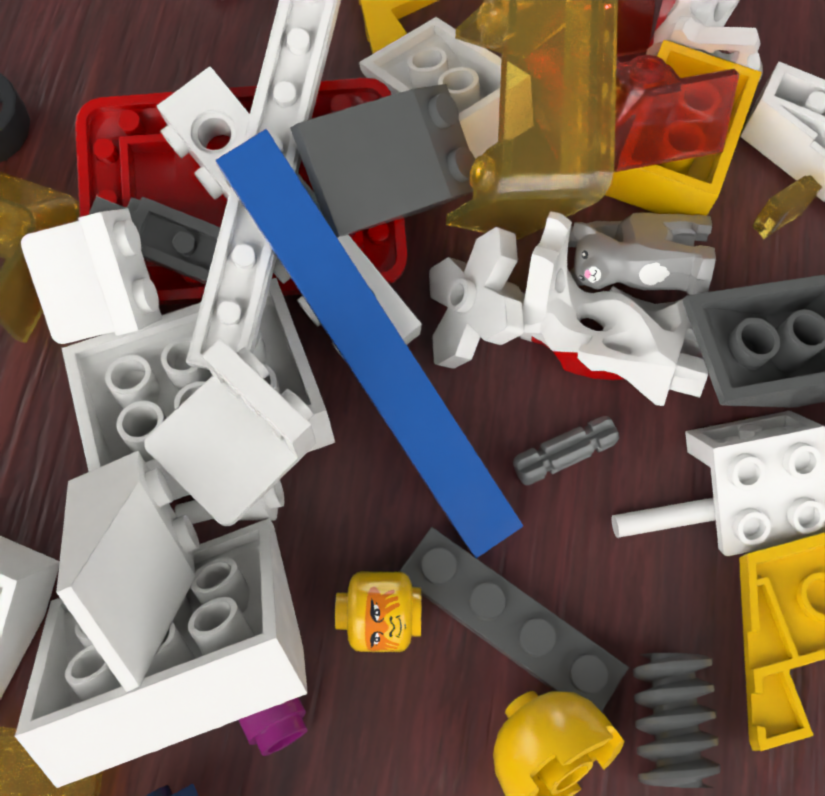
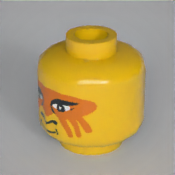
M357 572L349 582L348 593H336L335 628L336 630H347L349 644L355 651H405L411 643V637H421V587H412L409 576L403 572Z

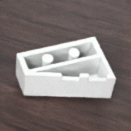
M778 61L757 98L740 137L825 202V80Z

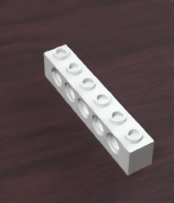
M208 67L157 105L167 124L160 132L180 158L190 153L201 168L195 171L194 174L215 200L222 194L228 200L231 186L218 168L215 160L243 143L250 114L215 71ZM226 135L231 137L229 143L219 150L206 148L209 141L216 136ZM298 174L297 177L321 212L315 193ZM349 235L339 237L338 240L407 345L420 335L422 324ZM277 258L273 273L284 284L290 279V276ZM301 296L297 299L298 303L310 319L319 326L321 323L304 297ZM332 342V345H333L334 348L337 350V352L340 354V352L338 351V349L336 348V346H335L334 343Z

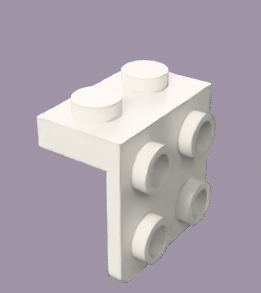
M128 208L103 211L79 217V221L30 233L22 238L21 247L51 336L57 343L66 344L115 332L116 336L139 331L162 320L158 294L153 282L150 280L141 251L140 236L132 222Z
M220 338L201 355L213 376L146 437L144 446L146 451L219 524L231 526L316 444L312 426L308 422L314 415L308 406L289 389H286L280 395L264 380L269 375V372L254 354L245 347L236 353Z

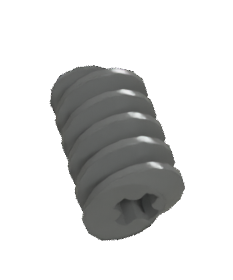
M688 653L640 654V656L650 659V662L633 669V676L638 680L651 684L652 688L635 694L634 702L653 710V714L635 721V725L638 730L653 735L655 741L637 747V755L655 762L656 768L638 774V781L651 786L713 788L704 784L703 779L720 773L721 766L719 763L701 756V751L717 746L719 739L713 734L700 730L699 724L715 719L717 711L697 703V697L714 692L715 684L697 678L695 671L713 665V658Z

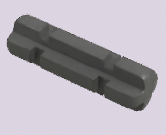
M608 416L598 417L588 422V426L584 427L585 429L579 426L540 444L541 447L538 448V451L531 448L518 454L513 461L518 478L524 485H531L544 479V475L548 471L554 474L591 457V453L594 450L599 453L614 446L620 437L612 419Z

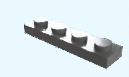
M431 527L400 570V572L409 576L412 587H421V595L551 690L575 692L590 700L601 712L629 668L433 527Z

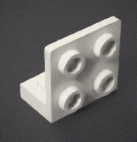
M786 411L685 431L687 452L711 468L718 548L725 556L766 549L825 533V426L792 411Z

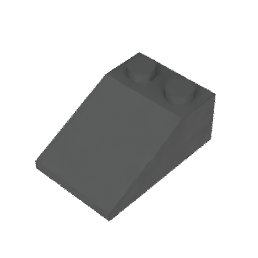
M447 84L407 90L303 121L290 127L323 217L337 238L438 208L483 188L477 172L476 159L469 150L459 121L458 108L450 96Z
M825 275L687 295L683 299L684 307L720 405L795 408L825 402Z

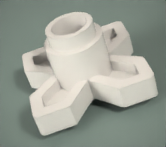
M495 227L476 239L467 264L448 257L430 269V298L448 307L433 335V353L436 365L454 369L472 360L480 337L484 341L502 345L523 334L522 306L525 294L521 292L517 285L507 282L518 262L516 235L514 233Z

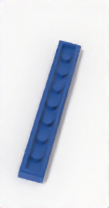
M268 130L261 131L216 159L218 168L470 553L477 559L522 528L523 524Z

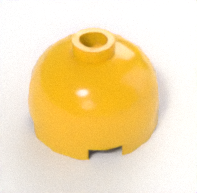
M529 691L516 698L505 711L509 719L498 732L493 752L495 774L506 796H573L581 790L577 782L590 771L593 762L597 760L603 770H605L620 753L625 741L608 718L585 697L575 692L551 691L538 696L535 691Z

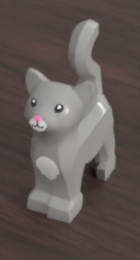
M632 213L622 221H594L587 224L574 222V227L571 226L568 247H576L574 268L570 270V273L577 286L586 285L597 290L619 282L641 290L686 291L689 295L706 293L709 291L715 266V248L703 245L694 247V241L707 242L708 235L711 234L712 230L711 216Z

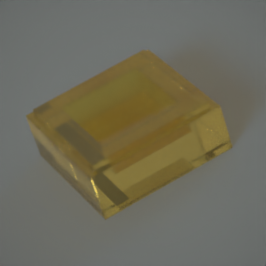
M811 175L803 176L772 196L755 219L752 227L763 239L767 238L802 215L823 187Z

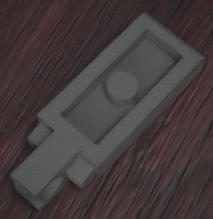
M96 196L89 215L127 208ZM131 197L127 208L140 236L144 260L206 284L220 227L145 197H142L141 200Z

